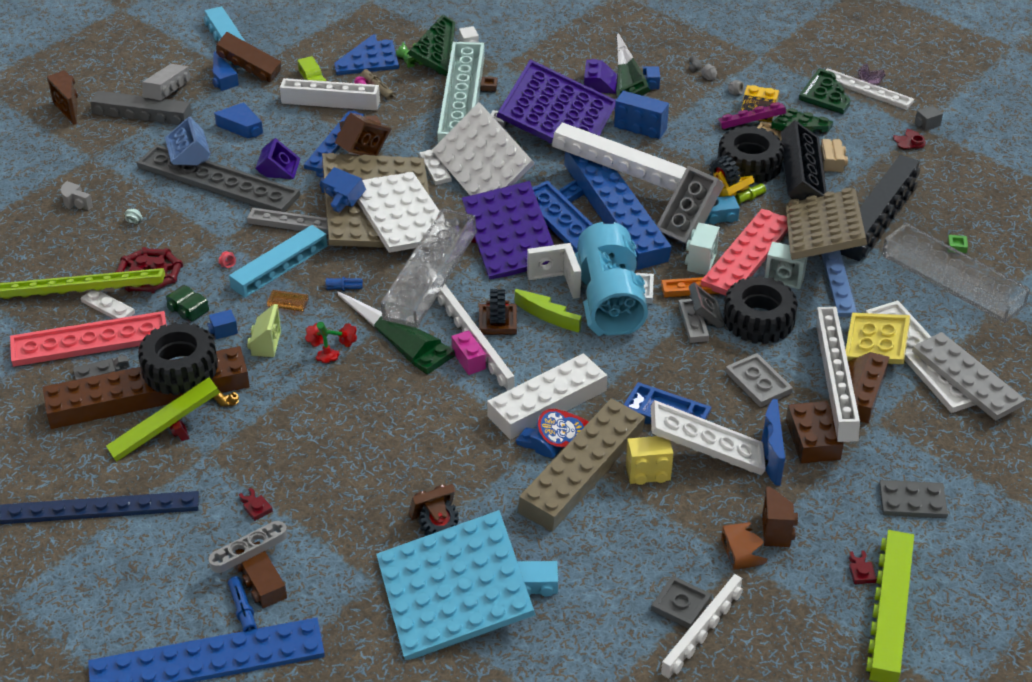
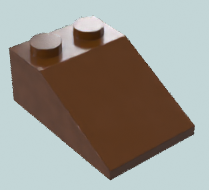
M65 70L47 76L53 104L73 125L77 124L76 98H78V95L74 89L75 80L73 76L69 75Z
M350 112L334 143L350 153L378 156L391 128Z

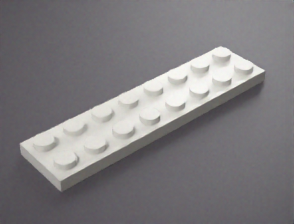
M899 301L866 310V313L910 315L911 321L905 362L951 413L976 405L912 352L914 345L931 336Z

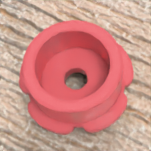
M225 251L219 257L218 262L221 267L230 268L235 265L236 258L232 252Z

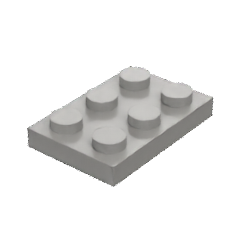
M758 353L726 366L725 372L759 407L771 403L772 399H781L792 394L793 387Z

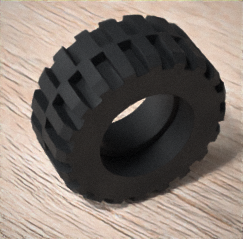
M756 126L736 127L721 137L717 159L724 155L733 158L732 161H735V165L739 167L737 170L741 173L740 177L753 176L754 183L763 184L764 181H771L781 171L784 152L783 143L777 135H774L771 131H766L765 128L760 129Z
M763 276L743 278L737 283L735 282L726 293L723 320L728 330L732 331V334L736 337L741 336V340H751L752 343L756 344L757 342H762V344H768L769 341L773 343L778 342L779 338L784 339L793 330L798 301L791 288L787 285L785 286L779 280L775 281L774 278H763ZM752 308H763L769 311H758Z
M174 322L171 325H162L159 329L155 328L152 330L150 335L147 334L139 345L138 358L142 377L149 387H152L157 392L161 391L163 394L169 395V393H173V395H180V393H186L208 377L212 379L218 369L213 337L207 330L202 327L200 328L196 324L189 325L188 322L177 324V322ZM186 356L184 359L170 360L175 357Z

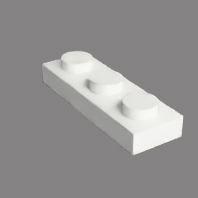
M432 150L419 152V157L424 158L425 167L435 185L452 182L446 167Z
M95 289L81 297L82 303L113 319L130 317L135 314L133 308Z

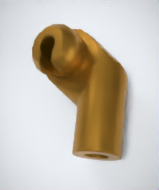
M220 392L213 399L222 407L235 406L239 402V395L235 392L223 395Z

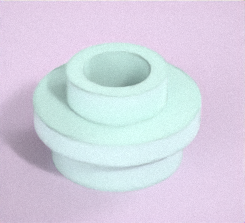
M128 209L125 212V220L129 223L138 224L143 218L136 209Z

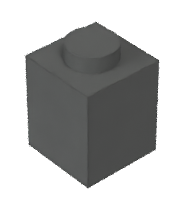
M933 105L917 110L915 124L924 131L941 126L943 113Z

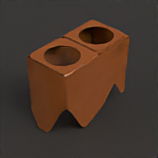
M751 522L722 526L721 540L724 545L723 539L726 538L727 548L725 545L724 548L728 557L729 550L733 554L734 563H731L733 570L761 566L767 563V558L752 555L753 551L760 547L764 541L755 533L750 532L753 529L747 528L751 525Z

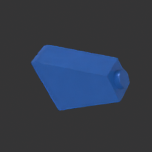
M244 102L214 112L216 125L220 128L248 139L263 134L262 121Z

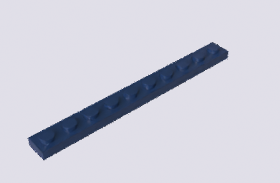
M199 491L0 504V524L198 511Z

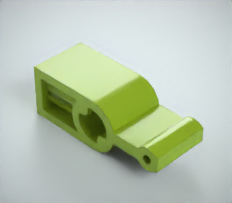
M313 56L297 60L298 70L304 80L326 81Z

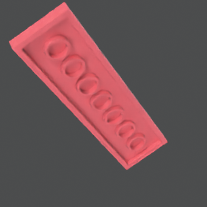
M761 209L701 280L702 287L712 288V291L726 296L728 289L735 282L737 283L743 278L747 279L753 276L766 260L772 242L779 243L788 232L787 216Z
M161 311L11 335L12 366L137 347L147 334L150 335L152 330L155 328L159 329L160 326L166 324L165 312Z

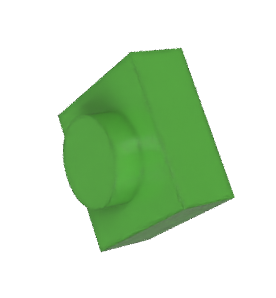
M948 235L949 252L967 253V236Z

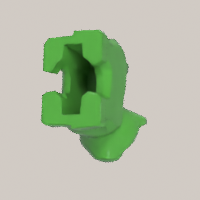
M402 42V45L396 51V55L404 59L408 68L414 67V62H419V65H423L420 61L407 55L409 50L405 43Z

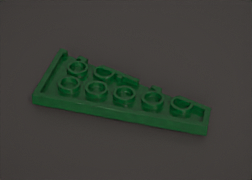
M442 14L434 25L409 50L407 55L420 61L426 67L434 69L438 74L447 76L454 41L455 21Z

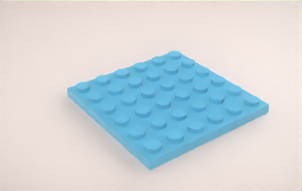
M500 510L376 554L405 660L421 657L536 615Z

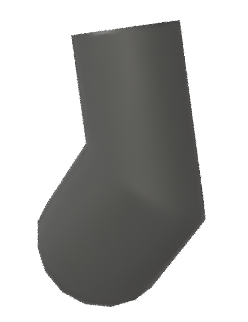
M695 55L691 56L689 61L692 64L688 68L695 72L701 69L702 63Z

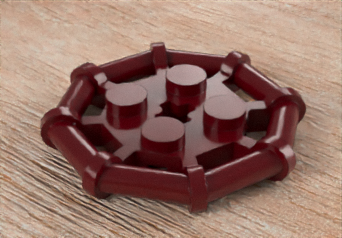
M142 247L139 251L122 256L120 264L114 273L124 272L126 266H130L129 271L164 268L165 277L163 283L158 285L145 284L139 287L124 286L128 292L144 291L151 292L152 294L169 284L177 282V276L183 267V262L177 259L168 248L150 249ZM167 258L171 263L167 264L165 259Z

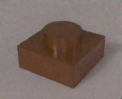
M482 76L481 91H497L498 77Z

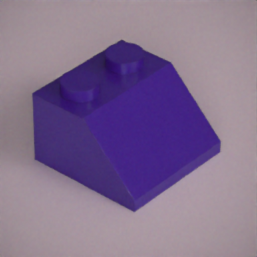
M586 60L584 85L600 93L616 94L617 74L602 60Z
M274 138L262 148L255 169L268 178L294 179L301 158Z

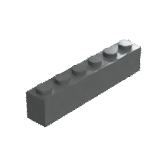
M97 91L90 101L92 113L97 115L180 125L192 115L191 104L186 101L155 100L143 98V96Z

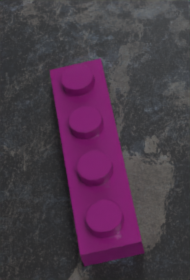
M775 102L771 103L768 107L758 106L751 111L742 110L735 115L726 114L719 118L718 121L720 127L725 129L785 114L786 108L782 103Z

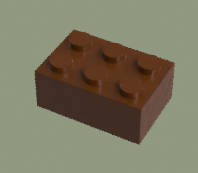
M828 401L788 404L786 422L800 462L812 463L841 460L844 443L837 441L833 414Z

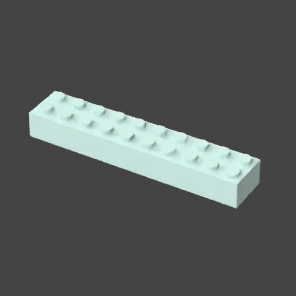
M453 42L437 133L438 143L479 101L484 66V43Z

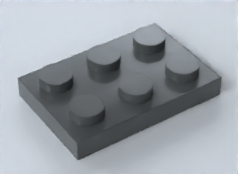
M880 480L879 488L883 515L928 518L948 517L943 483Z

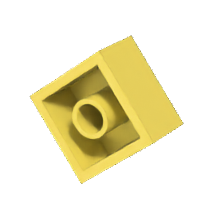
M658 436L628 439L626 469L630 484L642 485L646 482L664 483L671 480L673 449L670 440Z

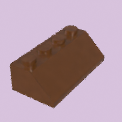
M869 352L848 361L861 422L869 424L887 372L890 358L888 356Z

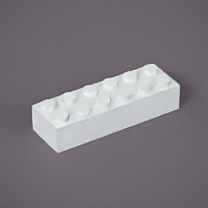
M583 353L488 400L487 417L511 440L519 436L525 428L533 429L537 427V419L543 411L547 409L568 411L607 391V374Z

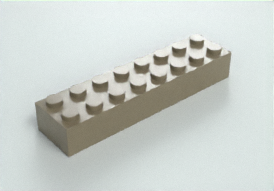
M611 398L519 496L518 513L553 532L626 451L628 439L637 438L643 432L645 416Z

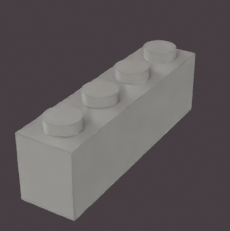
M170 64L142 82L143 98L162 100L185 85L190 80L189 66Z

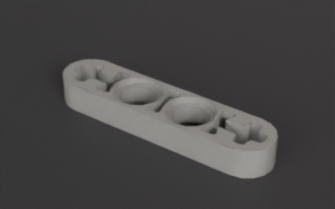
M281 521L271 522L214 551L209 556L210 569L216 573L225 572L283 542L287 538L285 523ZM256 539L264 540L261 544L252 543ZM236 549L245 550L242 554L233 553Z

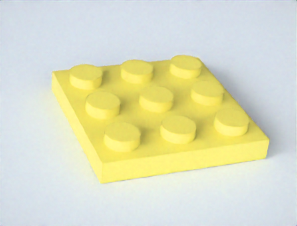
M852 313L845 349L847 361L873 352L890 357L888 364H904L911 321L910 315Z

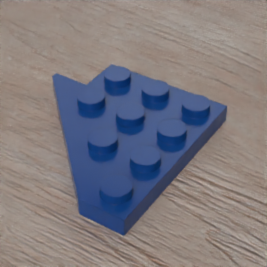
M375 34L334 63L336 75L362 73L365 69L370 72L399 69L393 40L384 39L377 41Z

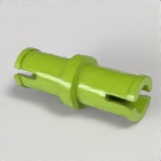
M760 183L757 186L749 187L742 192L736 193L737 203L741 204L747 200L752 201L755 197L765 194L766 187Z

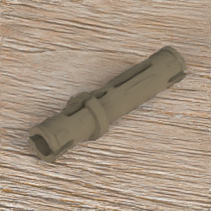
M367 69L362 71L361 77H364L370 85H379V93L388 101L395 99L396 93L381 82L378 76L373 75Z

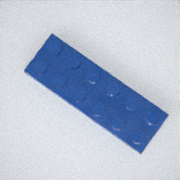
M549 181L532 187L546 225L565 244L571 243L573 251L577 253L579 236L586 228L593 224Z

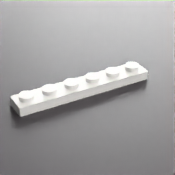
M735 574L663 660L661 671L663 676L669 679L673 673L678 674L685 658L690 659L693 656L698 642L702 644L708 634L707 631L717 626L722 613L724 615L727 614L732 600L739 599L743 591L741 588V577Z

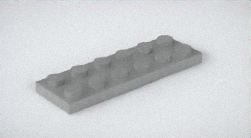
M940 332L913 346L912 352L995 421L1025 405V398L944 333Z

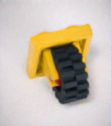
M727 155L712 161L710 164L711 168H709V171L712 172L710 175L718 178L724 184L718 197L735 196L737 191H744L749 188L748 185L754 183L753 176L740 177L741 173L737 170L739 167L735 165V161H732L733 158H729Z

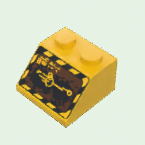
M747 85L741 111H751L758 106L768 107L771 103L778 102L779 90ZM774 116L757 121L772 123Z

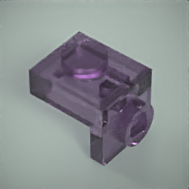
M867 63L863 64L858 70L859 78L873 85L879 84L886 75L884 69L869 71Z

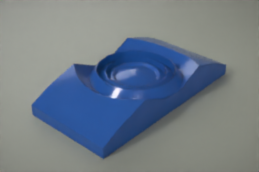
M639 382L624 403L625 406L645 416V424H651V404L654 400L705 420L712 408L711 406Z
M772 399L765 415L761 442L764 443V455L768 461L765 471L775 485L781 486L785 453L778 399Z

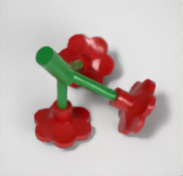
M318 322L306 328L305 340L311 342V345L314 347L324 344L323 350L317 353L316 360L322 363H329L330 361H336L340 353L337 350L330 349V345L327 342L328 334L337 335L341 344H344L345 347H351L352 343L357 340V329L355 326H351L350 323H346L339 332L327 330L323 322Z

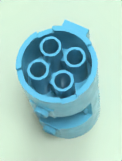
M599 222L586 228L579 236L578 252L575 253L581 269V280L587 285V299L583 301L587 324L598 336L603 334L623 335L633 333L645 323L648 316L644 295L645 282L640 275L634 273L637 265L636 245L631 240L628 230L615 222L613 224Z

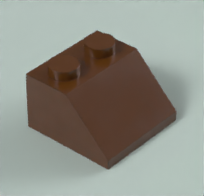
M766 486L762 511L764 546L790 547L791 540H795L794 526L798 524V513H794L792 502L772 487Z

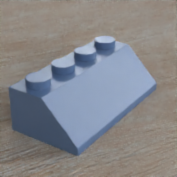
M190 116L165 137L170 160L173 165H199L201 162L207 161L211 155L203 129Z

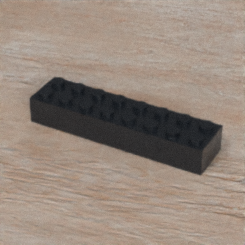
M899 155L860 206L867 245L840 250L841 255L859 262L863 257L866 258L868 256L870 247L874 248L877 237H882L884 228L887 229L889 227L891 219H895L898 210L903 208L904 201L909 200L911 191L915 192L918 184L916 178H918L920 168H918L919 160Z

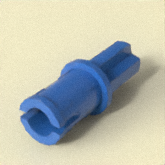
M345 277L326 278V290L338 289L345 291V289H362L363 280L361 278Z

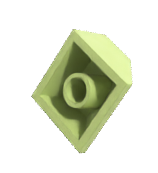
M278 304L272 305L259 315L255 325H252V337L248 338L247 343L248 349H251V356H275L281 334Z

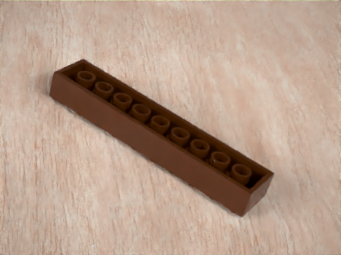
M241 347L216 351L218 369L211 380L220 392L225 393L249 388L248 371ZM140 367L43 386L46 413L51 429L168 405L184 394L173 395V393H169L167 395L161 391H155L145 383Z

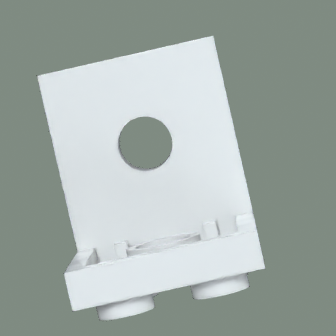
M571 243L527 249L528 280L564 275L573 299L580 298L581 269ZM550 261L548 264L542 265L543 262Z

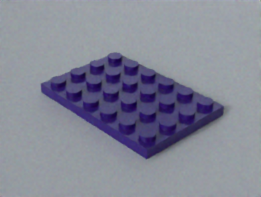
M530 181L462 197V202L489 280L526 272L527 249L554 245ZM545 261L542 263V265H546L550 261Z

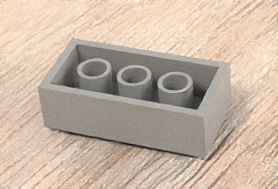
M687 166L657 224L662 234L687 246L688 240H691L692 230L696 229L698 222L705 223L724 184L716 177Z

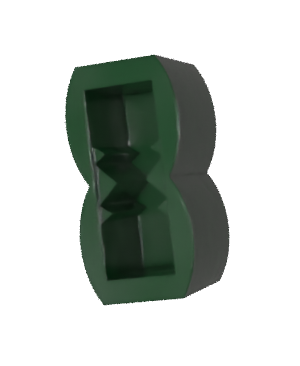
M182 285L166 296L168 309L171 312L176 311L184 320L188 319L193 322L209 311L207 299L201 294L195 293L186 285Z

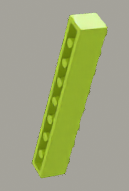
M888 530L886 538L882 537L880 550L884 551V554H880L878 567H882V571L878 570L876 583L880 584V587H876L874 600L878 601V605L874 604L872 617L876 618V622L872 621L870 635L874 636V640L870 639L868 653L872 654V658L868 657L866 671L870 672L869 680L878 682L899 681L914 534Z

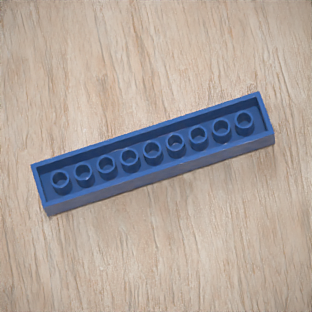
M565 151V167L573 179L577 181L578 186L583 188L584 195L604 224L618 223L624 226L630 233L631 240L636 245V270L669 262L671 245L618 171Z

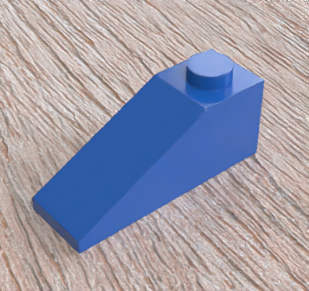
M215 51L213 55V85L221 91L238 86L237 72Z

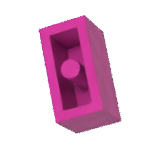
M469 330L451 336L455 357L468 375L486 369V353Z

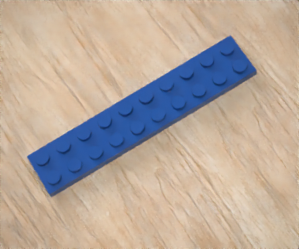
M316 617L88 660L90 682H197L325 657L318 618Z

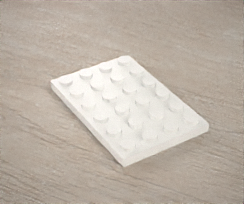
M480 102L432 149L433 153L469 195L514 185L535 164Z
M413 172L362 180L366 191L357 200V203L389 253L455 241V233Z

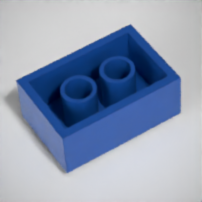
M622 91L615 101L614 127L660 139L667 130L669 103Z

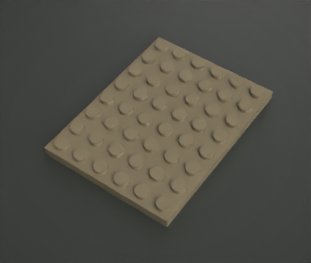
M322 153L323 180L334 167L360 177L362 180L413 172L429 195L424 158ZM324 188L329 245L386 248L357 202L353 207L346 205L338 213L331 207L334 196L327 195ZM437 244L412 249L436 248Z

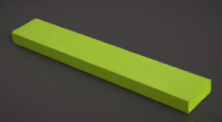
M208 377L106 445V447L117 462L219 394L220 391L210 377Z

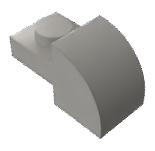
M69 181L62 185L61 194L65 207L71 209L76 206L78 209L83 208L88 211L93 207L91 195L82 192L80 185Z

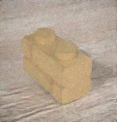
M822 139L820 148L824 171L844 172V166L848 164V157L845 156L846 147L842 146L840 139H833L832 141L830 139Z

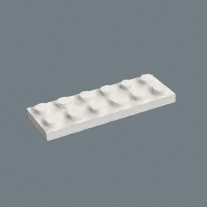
M656 400L651 404L652 434L710 455L713 458L723 460L731 465H736L749 472L759 475L765 472L763 442Z

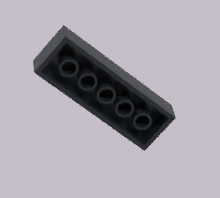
M794 120L780 132L784 148L783 162L787 194L791 199H799V201L806 200L808 196L812 195L817 197L824 196L827 190L819 137Z

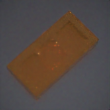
M272 290L267 300V306L271 307L274 304H278V308L304 311L309 296L301 293Z

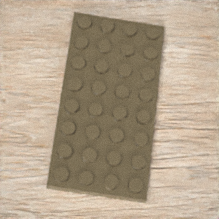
M845 188L841 192H827L821 197L812 195L808 196L806 200L799 201V199H793L789 203H785L792 260L867 245L856 189Z

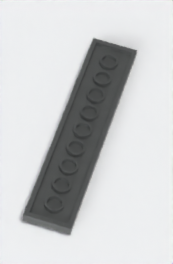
M157 144L137 162V167L266 210L285 212L301 195L299 189L211 161L201 162L199 165H173L168 148Z

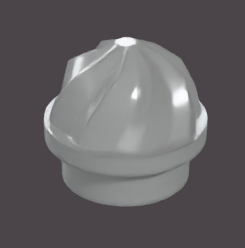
M711 64L705 65L701 70L702 77L707 80L715 79L717 75L716 67Z
M734 80L729 83L728 91L734 96L743 94L744 83Z

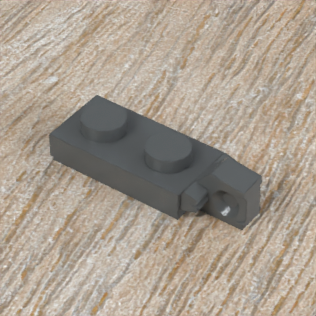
M121 356L74 367L73 371L77 380L120 371L130 366L127 356Z

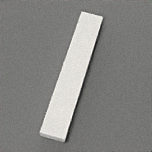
M828 68L826 69L836 75L837 82H840L843 88L906 110L914 102V99Z

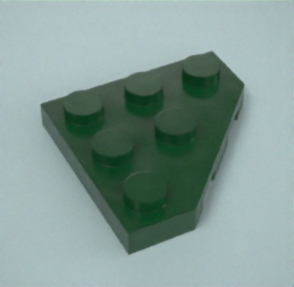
M820 68L799 94V100L841 114L845 113L851 101L849 96L845 95V90L840 82H837L836 75L833 72Z
M789 108L786 109L785 114L779 115L771 124L772 129L783 131L790 123L796 120L811 132L818 129L821 132H828L833 126V121H829L826 117H815L812 113H801L797 109Z

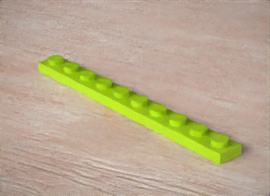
M164 268L0 283V298L9 299L14 296L29 297L36 294L45 296L50 293L64 294L69 291L84 292L91 289L97 291L105 288L120 289L124 286L139 287L145 284L158 285L163 283L165 271Z

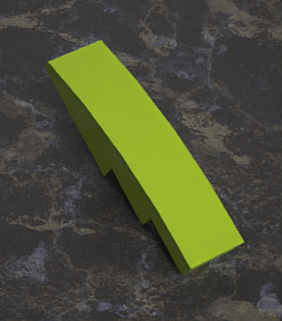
M515 289L514 304L526 312L567 330L578 333L581 330V315L566 312V306L551 303V297Z

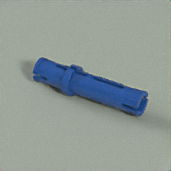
M234 576L228 580V585L237 609L236 617L241 622L243 632L257 629L253 617L254 610L249 605L240 577Z

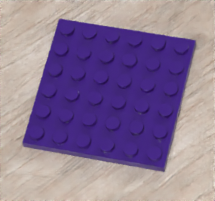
M530 59L496 117L552 143L554 132L562 122L600 136L615 108L616 100Z

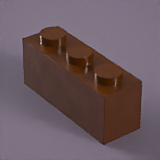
M237 549L235 554H242L245 550ZM265 551L235 566L238 573H243L242 580L245 587H251L252 590L250 592L255 603L259 602L262 609L287 599L286 586Z

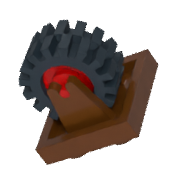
M490 289V300H486V304H479V330L483 335L517 334L516 304H509V300H505V289Z
M442 484L435 487L432 491H421L412 497L408 514L411 520L420 518V529L425 531V536L458 524L459 513L458 510L455 511L456 506L452 505L455 495L453 484L447 486Z

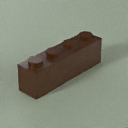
M226 32L216 44V54L221 58L229 60L234 65L258 76L263 81L271 83L281 71L280 60L229 32Z

